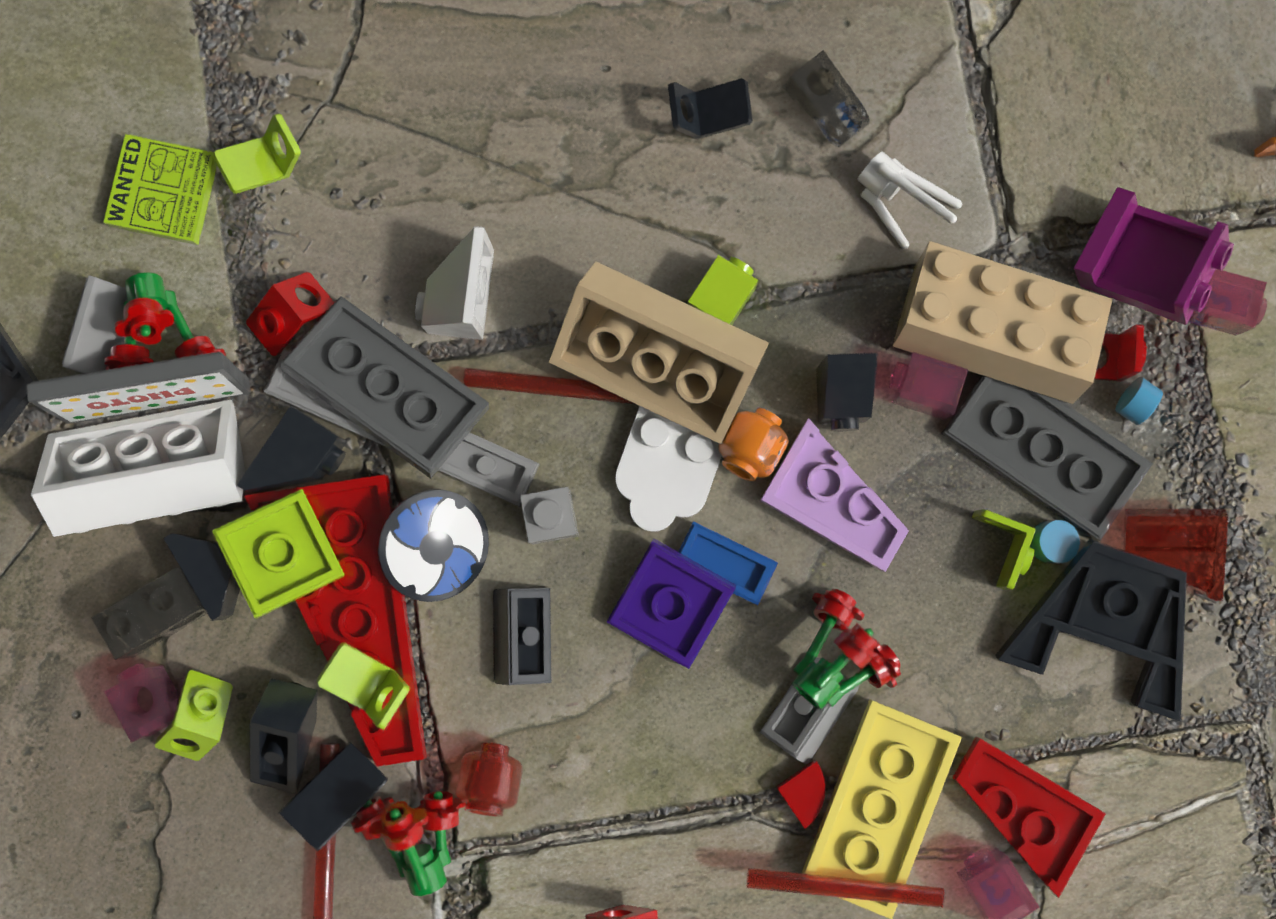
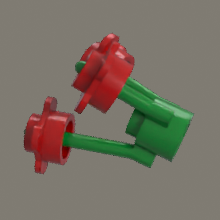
M149 272L138 273L125 281L127 301L123 303L124 319L115 323V332L117 335L125 337V344L111 347L110 356L104 358V364L108 365L105 367V370L153 363L154 360L150 358L149 349L136 345V340L146 345L157 344L162 339L161 333L163 330L173 325V323H175L184 341L174 352L177 358L221 352L226 356L224 349H215L208 336L193 337L177 305L175 292L165 290L163 278L160 275Z
M838 589L826 590L825 594L814 593L812 599L817 604L814 615L823 624L806 655L793 669L798 675L792 682L796 691L812 706L821 710L826 704L833 707L843 695L865 680L876 688H880L885 684L890 688L897 685L895 678L899 677L901 672L899 669L900 662L894 651L886 644L880 645L873 637V631L870 628L864 629L858 623L852 629L849 628L853 619L862 621L865 616L860 609L855 607V599ZM832 628L842 631L833 640L842 653L832 663L824 658L815 663L814 661ZM852 660L858 665L860 671L839 685V682L844 678L840 670Z
M436 791L426 794L424 799L420 801L419 807L411 808L406 801L394 802L392 797L382 800L380 796L370 799L356 813L357 816L350 824L354 832H361L365 840L381 838L396 863L400 877L406 878L410 893L414 896H425L438 891L447 882L443 867L451 863V858L447 849L446 830L454 828L459 824V809L466 806V800L463 798H453V794L450 792ZM423 829L435 831V849H432L431 845L427 843L415 845L421 839Z

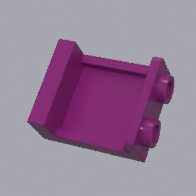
M1117 187L1078 259L1074 270L1080 287L1187 325L1193 312L1200 313L1205 307L1212 289V285L1208 283L1216 269L1222 271L1226 267L1231 257L1234 243L1229 241L1228 224L1217 221L1212 230L1140 206L1137 203L1135 192Z

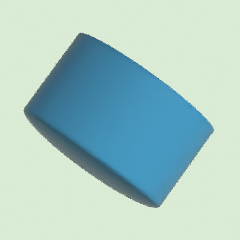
M1139 377L1122 394L1115 411L1135 425H1139L1146 421L1155 411L1162 399L1163 391L1145 378Z
M1063 520L1042 522L1035 527L1036 531L1030 548L1034 549V556L1045 563H1065L1075 557L1079 550L1080 538L1073 525Z

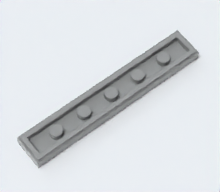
M283 350L264 390L265 393L385 446L281 369L280 363L290 352ZM469 432L439 468V471L521 507L520 495L527 494L540 464Z

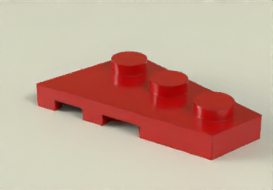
M976 736L952 778L1047 888L1059 898L1106 813Z

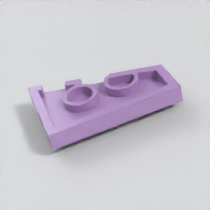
M808 418L760 501L876 569L886 572L909 530L871 487L869 488L848 465L849 463L827 442L819 433L820 430Z

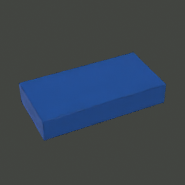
M694 521L678 551L734 583L736 589L733 594L755 605L759 604L778 565V562Z

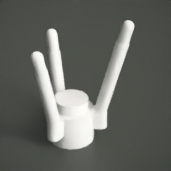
M883 151L870 161L858 177V181L866 187L860 196L872 205L902 249H907L909 242L880 200L882 196L889 201L902 189L947 222L953 224L957 221L955 214L927 193L956 209L962 206V202L910 171L895 158L892 160Z

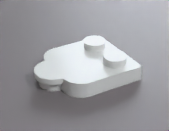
M639 406L616 471V484L619 492L631 501L630 513L634 522L646 531L656 532L667 528L673 522L675 516L680 518L691 517L703 508L722 455L718 449L719 443L642 406Z

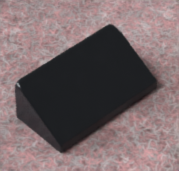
M550 588L493 590L495 684L552 683Z
M349 742L278 813L316 851H319L388 781V778Z

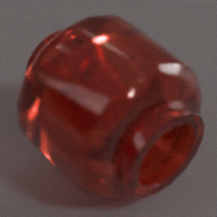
M482 743L480 751H470L463 756L456 786V796L461 802L465 803V811L484 816L502 817L504 810L511 809L517 804L523 765L516 758L509 756L510 748L508 746L496 743Z

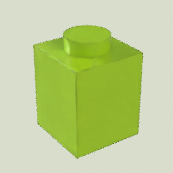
M718 255L687 304L732 325L753 294L758 279L752 276L754 273L753 269L740 259L730 257L729 260H726Z

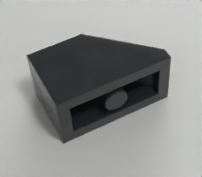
M877 353L827 354L816 368L818 424H830L831 431L835 432L859 430V423H865L872 418Z
M290 406L237 486L244 491L258 494L320 481L325 474L331 476L339 468L346 455V452L342 449L348 441L304 412Z
M270 679L250 721V782L297 793L316 724L317 689L305 687L299 683H288Z

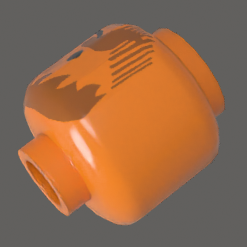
M757 408L755 413L750 411L738 412L734 416L722 443L718 446L719 452L724 458L722 465L734 475L748 481H755L756 477L770 476L789 443L787 434L780 427L782 420L774 413L763 408Z

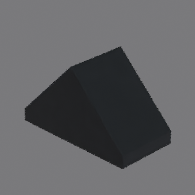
M174 533L163 538L211 621L226 620L234 614L240 587L218 542Z

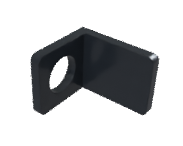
M743 78L696 92L677 82L668 84L673 128L693 138L701 139L748 126L753 121L749 86L747 80ZM681 99L684 101L687 108V121L684 118L681 110Z

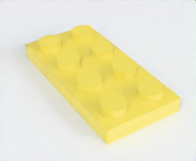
M869 699L800 875V881L892 919L962 737Z

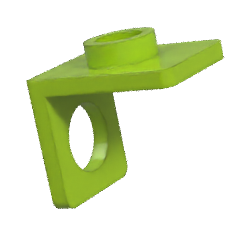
M279 113L272 116L263 137L216 150L213 158L231 192L237 194L289 178L301 151L283 116ZM278 133L285 143L286 155L280 147Z
M986 509L976 510L973 513V519L1015 535L996 585L997 588L1002 590H1013L1019 574L1025 575L1032 563L1034 549L1030 548V544L1036 529Z
M341 643L317 678V684L321 688L365 710L373 723L381 729L387 726L409 691V686L394 669L346 643ZM393 689L389 703L381 710L386 696Z
M190 670L185 675L173 722L156 739L154 746L194 761L202 759L220 741L233 689L232 684ZM173 739H189L198 745L185 746L175 742Z

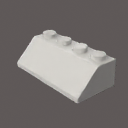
M232 399L48 434L31 496L52 535L55 537L71 533H84L92 529L119 524H131L140 520L166 515L173 516L187 511L214 506L221 507L242 501L243 489L238 487L237 484L245 474V466Z

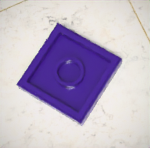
M653 539L608 618L607 623L690 669L736 589V585L660 541Z

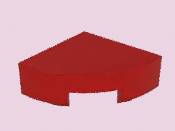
M813 760L776 786L804 829L816 819L825 798V780L816 760Z

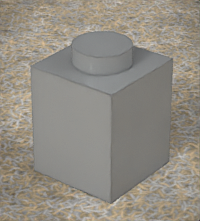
M568 487L520 495L528 542L534 545L579 536L571 490Z

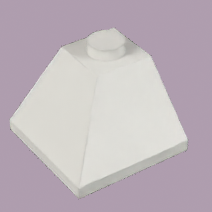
M474 227L429 276L425 292L418 293L415 316L416 320L422 321L421 327L427 334L483 340L494 254L493 246L485 228Z

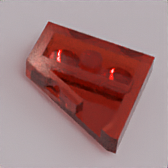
M1125 509L1123 550L1182 569L1187 573V584L1206 592L1207 597L1210 599L1223 601L1228 514L1225 509Z

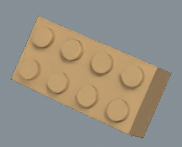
M929 241L915 265L893 347L1073 404L1094 383L1112 299Z
M595 262L576 287L549 363L721 444L769 342L599 262Z

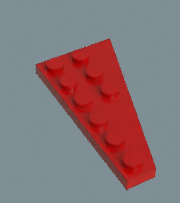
M384 474L245 495L251 511H256L303 489L345 576L295 601L316 644L320 645L327 662L341 643H346L394 669L409 686L407 695L384 729L377 727L365 710L347 701L352 711L351 716L376 767L427 758L405 595L389 583L381 569L378 557L380 533L386 519L393 511L388 475ZM393 689L386 696L381 710L389 703Z

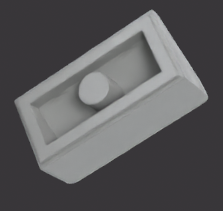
M88 276L86 278L63 357L62 367L81 374L105 370V367L108 365L104 364V358L110 356L111 347L122 345L125 337H121L115 332V323L124 319L123 303L127 301L125 288L97 277Z
M816 657L814 662L817 663L820 658ZM842 674L844 678L839 682V685L849 678ZM791 685L760 733L795 759L808 764L858 691L859 685L843 695L833 707L826 704L821 710L812 706Z

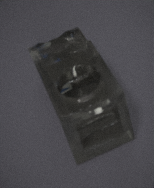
M824 50L794 72L783 85V88L792 100H798L812 120L815 119L824 136L836 147L843 146L870 123L869 115L863 104Z

